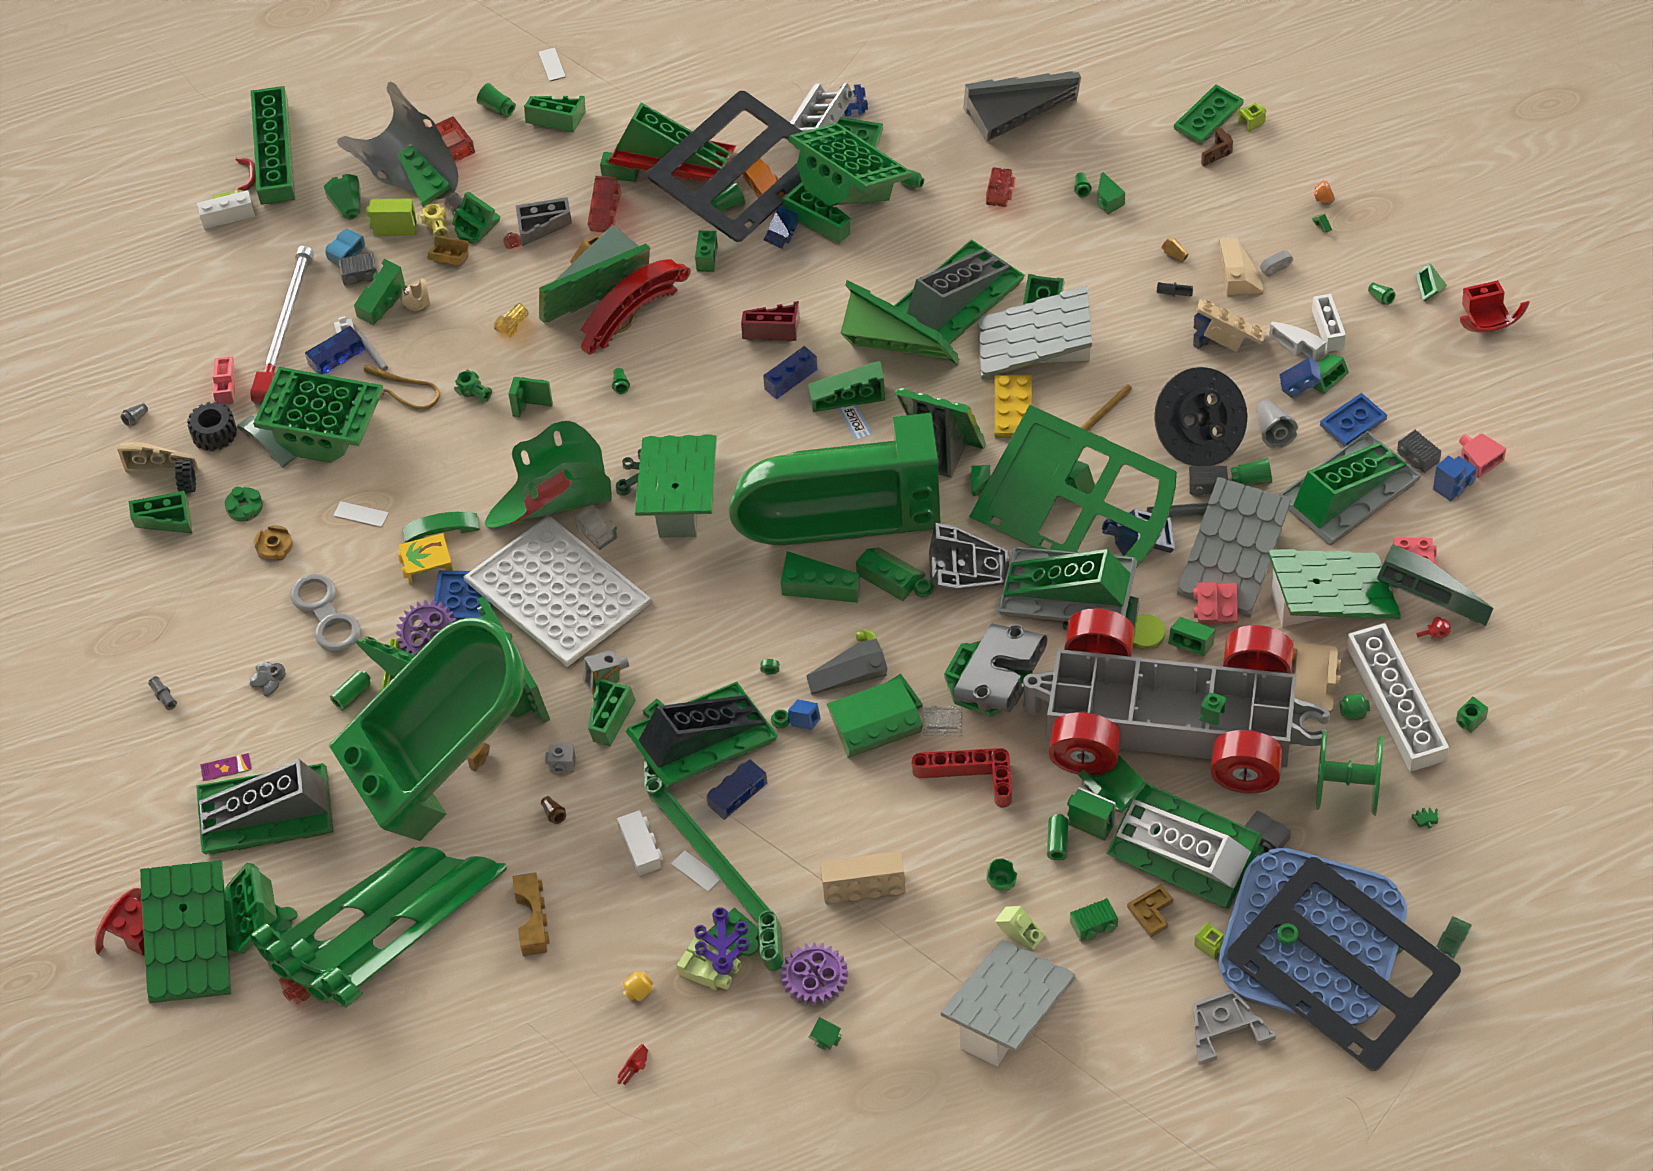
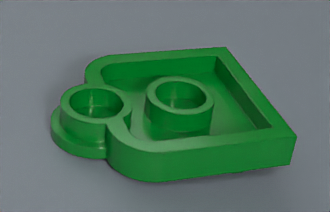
M734 907L729 912V922L725 925L726 938L736 930L735 925L738 922H746L748 933L740 938L748 940L749 949L742 952L738 957L741 955L752 956L759 948V930L756 925ZM714 925L707 933L716 939L717 925ZM736 941L728 948V950L732 951L734 948L737 947Z

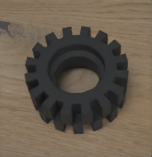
M192 459L175 461V479L178 492L191 493L196 490V472Z

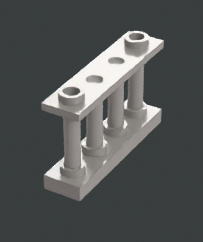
M844 82L839 92H825L821 84H815L790 123L803 132L837 123L855 95L847 82ZM826 99H833L831 103L823 104ZM818 111H826L824 115L815 116ZM818 122L816 127H808L810 123Z

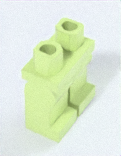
M694 937L687 948L688 951H685L677 964L679 976L710 987V989L715 991L718 987L728 989L732 981L731 976L718 974L713 969L711 961L704 956L696 954L695 944L703 940ZM706 943L708 950L718 955V950ZM738 959L733 960V968L731 972L736 974L741 968V962Z

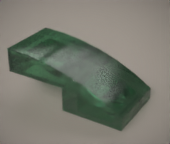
M1452 916L1436 948L1454 959L1462 947L1472 924Z

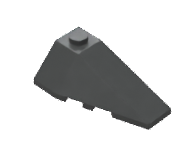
M872 639L855 644L807 674L806 678L811 694L887 676L888 668L877 639Z

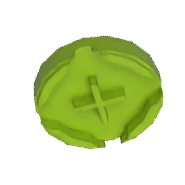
M1150 614L1137 616L1134 647L1142 650L1158 647L1165 638L1163 622Z

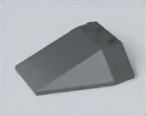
M935 523L929 548L930 582L936 587L952 590L1005 584L1009 568L1008 550L955 526Z

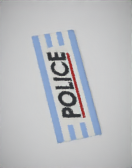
M857 405L838 408L855 440L872 434Z

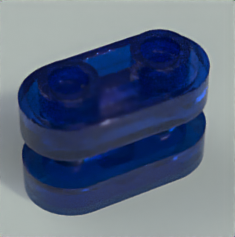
M861 84L853 85L854 90L852 91L855 95L856 103H849L844 111V116H851V110H857L858 115L865 114V110H868L867 100H864V97H866L865 88L861 87Z

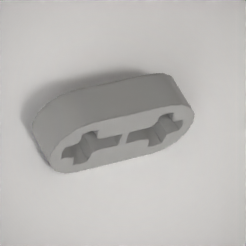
M1287 250L1281 251L1265 259L1261 263L1260 269L1266 276H1270L1288 267L1293 262V257Z

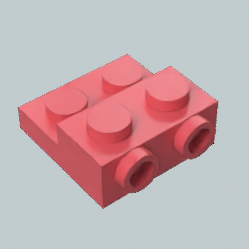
M1197 583V588L1193 589L1194 600H1198V606L1194 607V618H1198L1200 624L1238 623L1237 583Z

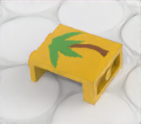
M443 533L399 544L401 552L397 554L400 564L404 563L405 567H401L403 577L408 578L409 585L413 584L411 577L413 574L440 567L453 571Z

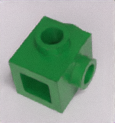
M819 1017L808 1038L815 1041L814 1045L826 1050V1048L831 1049L833 1045L837 1046L843 1035L839 1034L840 1027Z

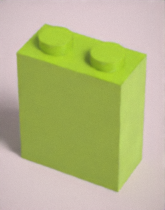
M370 199V206H367L366 213L367 217H370L369 226L370 229H373L374 236L416 235L418 221L413 199Z

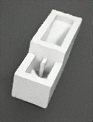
M1277 322L1270 324L1269 336L1293 354L1297 355L1302 352L1315 361L1325 354L1326 342L1318 336L1292 325Z

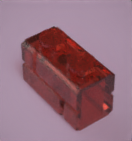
M992 168L986 192L987 205L1006 207L1008 200H1012L1013 190H1011V187H1015L1016 177H1013L1012 169Z

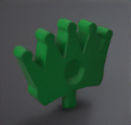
M1429 807L1428 812L1425 808H1422V814L1419 810L1416 811L1417 816L1412 814V818L1419 827L1427 825L1430 829L1432 828L1431 824L1438 823L1437 808L1435 813Z

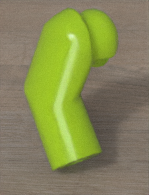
M866 629L858 631L855 635L856 640L859 642L877 639L874 632Z

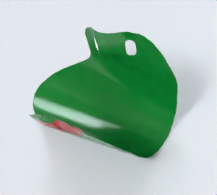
M571 421L553 423L536 437L519 442L512 449V458L518 479L513 487L491 509L485 520V525L489 528H495L612 501L611 480L605 474L600 445L585 428ZM555 431L560 432L562 444L559 446L555 443ZM523 450L528 453L530 461L528 465L523 463L521 455Z

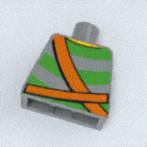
M613 651L585 657L583 681L591 694H594L596 690V678L617 683L620 680L621 670L629 667L628 659L625 656L617 659Z

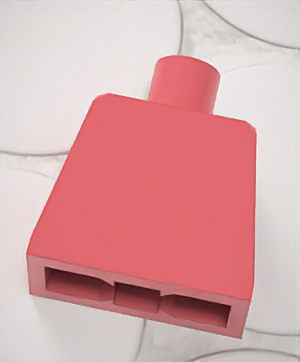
M1464 434L1459 440V443L1463 446L1461 458L1477 468L1475 474L1477 478L1483 476L1505 459L1506 448L1484 434H1479L1473 439Z

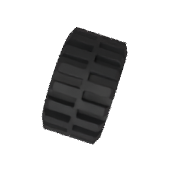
M206 402L205 405L201 404L199 408L193 409V413H190L189 419H187V426L193 443L205 451L208 449L210 451L215 449L221 450L222 447L229 446L228 443H232L234 441L233 437L237 435V427L232 411H230L228 406L225 407L223 403Z

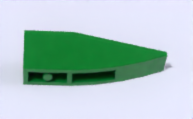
M369 636L356 642L375 663L393 677L416 656L388 644L378 642L375 638Z

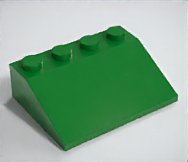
M900 678L827 703L828 710L848 758L922 732V720Z

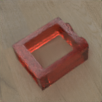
M454 116L436 124L441 136L455 130L462 139V141L448 147L455 162L475 153L473 140Z

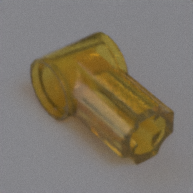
M516 304L505 316L501 315L496 319L494 329L510 338L513 337L517 332L518 325L529 315L528 310L524 305Z

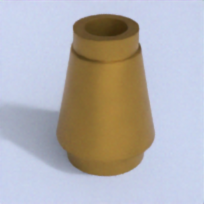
M1169 237L1161 247L1165 254L1181 262H1184L1189 255L1175 238Z

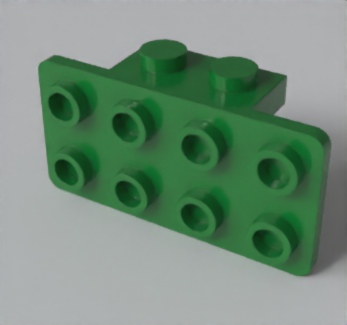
M1119 754L1117 764L1111 771L1100 775H1091L1082 770L1078 775L1084 781L1082 785L1085 788L1093 791L1092 793L1115 802V809L1120 813H1123L1146 784L1145 780Z

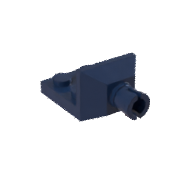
M1137 509L1129 512L1145 521H1148L1152 514ZM1171 518L1167 519L1153 549L1172 553L1175 549ZM1106 519L1102 525V533L1114 536L1115 544L1123 556L1128 553L1140 538L1139 533L1114 521Z

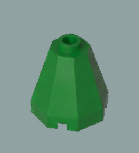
M343 174L341 179L333 177L324 185L327 199L343 218H356L360 213L361 198L358 176Z

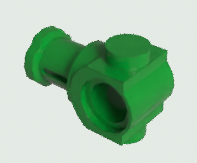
M467 369L458 374L455 380L456 386L454 387L457 394L465 397L476 396L481 402H487L492 395V389L481 385V381L478 380L479 376L474 371Z

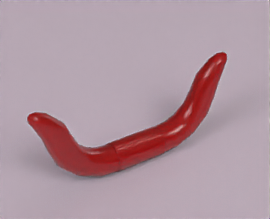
M235 157L237 162L249 166V181L236 189L246 191L256 182L255 163L247 158Z

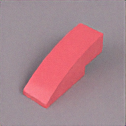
M233 356L215 358L213 395L215 402H218V404L234 403L235 376Z

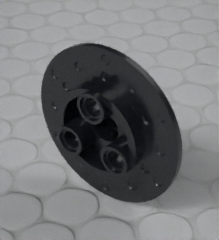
M1196 367L1176 374L1162 388L1156 402L1154 421L1158 438L1165 450L1173 458L1186 465L1212 466L1226 460L1241 444L1247 428L1248 414L1242 392L1231 378L1212 368ZM1208 395L1211 396L1210 404L1207 401ZM1214 427H1215L1216 430H1217V433H1216L1215 436H1214V434H1213V428H1214Z

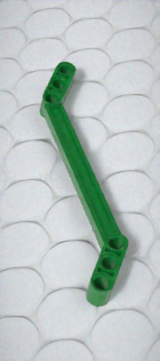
M644 758L645 789L651 801L659 807L759 925L761 958L769 971L779 970L784 960L782 927L776 914L767 907L684 810Z

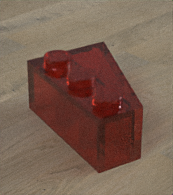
M595 176L587 223L590 231L606 232L612 225L615 226V215L622 192L621 185L618 184L616 177Z

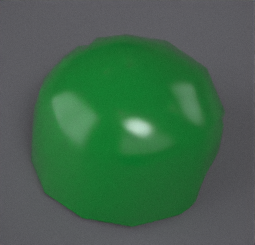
M1004 858L995 859L990 862L986 873L987 882L997 891L1010 890L1015 886L1017 880V872L1013 868V863Z

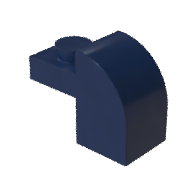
M1200 313L1194 316L1193 326L1197 330L1194 333L1193 346L1197 349L1207 345L1212 340L1204 336L1212 319Z

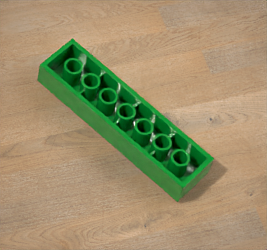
M285 86L251 90L256 187L260 204L295 200L289 105Z

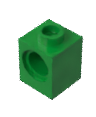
M1472 697L1457 711L1456 722L1461 728L1472 733L1487 719L1489 707L1475 697Z

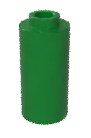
M357 670L329 696L330 700L338 709L344 710L371 685V677L367 672Z
M1055 814L1048 820L1047 857L1051 860L1060 861L1067 858L1069 820L1062 814Z

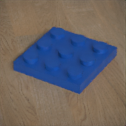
M439 570L434 596L436 606L441 602L443 608L447 606L450 609L449 612L452 611L455 616L453 618L457 620L480 618L481 615L477 609L480 605L477 599L482 597V595L464 581V576L470 571ZM435 618L434 621H440V618Z

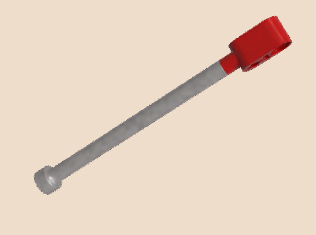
M300 246L297 248L295 259L297 260L268 357L263 372H256L251 387L250 399L252 402H263L276 374L274 371L307 264L312 262L314 257V251L310 247Z

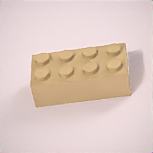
M901 851L820 861L825 903L834 904L846 900L857 901L861 898H878L884 895L906 893Z

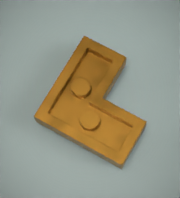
M1160 884L1127 903V908L1148 935L1153 937L1168 928V923L1158 911L1172 904L1173 898L1163 885Z

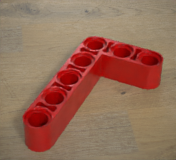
M1004 748L916 753L912 757V773L917 778L992 774L995 804L1005 808L1012 803L1009 752Z

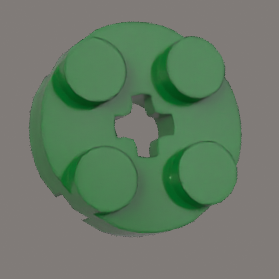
M237 486L226 497L225 508L231 519L248 521V518L253 515L254 518L259 515L263 508V503L259 491L249 487L241 488ZM243 502H247V503H248V504H244L243 506L240 505V504L243 503Z

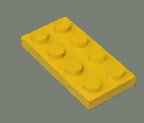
M995 375V438L1012 437L1029 404L1032 405V375Z

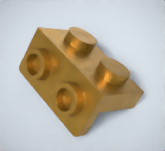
M436 235L434 237V247L428 252V259L434 260L436 263L445 262L453 266L462 265L469 255V242Z

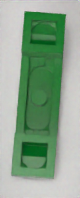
M458 511L438 513L417 519L405 525L403 532L405 543L422 539L426 535L459 529L462 534L478 531L480 528L477 513Z

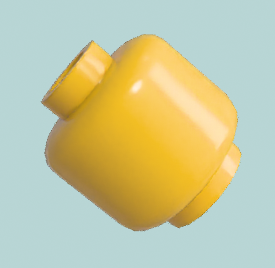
M634 971L623 982V987L626 989L623 993L630 1001L635 999L641 1002L653 991L652 984L654 982L643 971Z

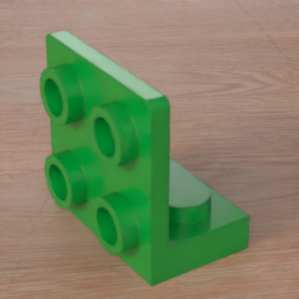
M513 377L508 393L512 416L520 417L522 410H525L526 403L553 406L549 381Z

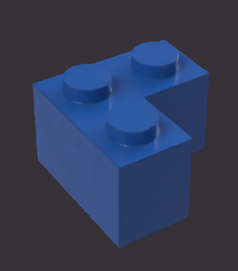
M1448 455L1436 466L1433 490L1451 502L1455 497H1459L1468 485L1471 486L1475 482L1477 468L1460 456L1453 459Z

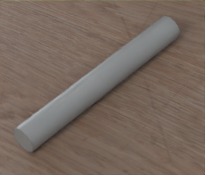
M358 332L356 334L358 340L380 369L386 371L388 369L386 363L364 334Z

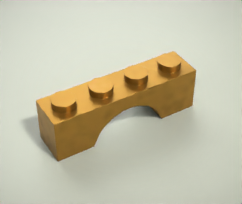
M537 872L512 876L517 904L525 905L532 910L529 921L518 928L522 955L547 952L546 944H550L549 933L544 930V927L548 926L546 914L542 913V909H546L545 899L540 896V892L544 891L542 879L538 880Z

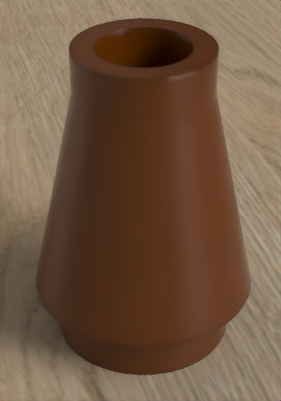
M546 796L541 800V805L550 822L559 824L565 820L566 810L564 807L555 802L550 796Z

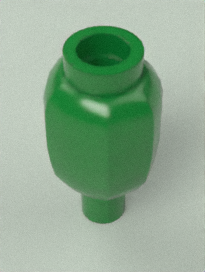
M910 170L912 171L911 178L901 181L911 188H921L925 180L919 172Z

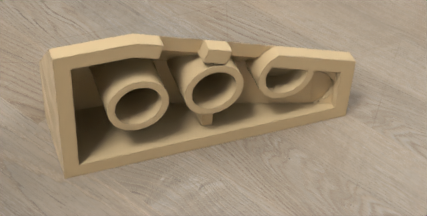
M1238 238L1219 239L1227 296L1263 294L1261 276Z
M142 442L123 443L117 446L125 472L175 471V461L192 459L195 466L194 470H198V464L193 455Z

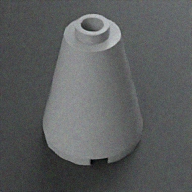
M1263 400L1257 405L1256 412L1264 443L1270 448H1275L1274 446H1281L1282 448L1292 443L1297 436L1298 425L1296 421L1271 400Z

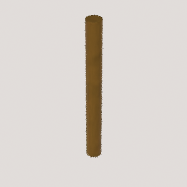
M1129 384L1125 385L1080 428L1088 431L1132 390V387Z

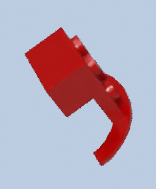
M1498 280L1463 288L1462 305L1468 315L1461 316L1460 323L1466 330L1476 333L1503 329L1515 323L1524 315L1530 301L1520 303L1517 311L1510 315L1504 305L1505 292Z
M133 888L123 893L109 907L96 931L94 941L96 954H99L104 948V936L106 931L123 939L128 949L142 956L145 955L142 902L138 901L141 899V888Z

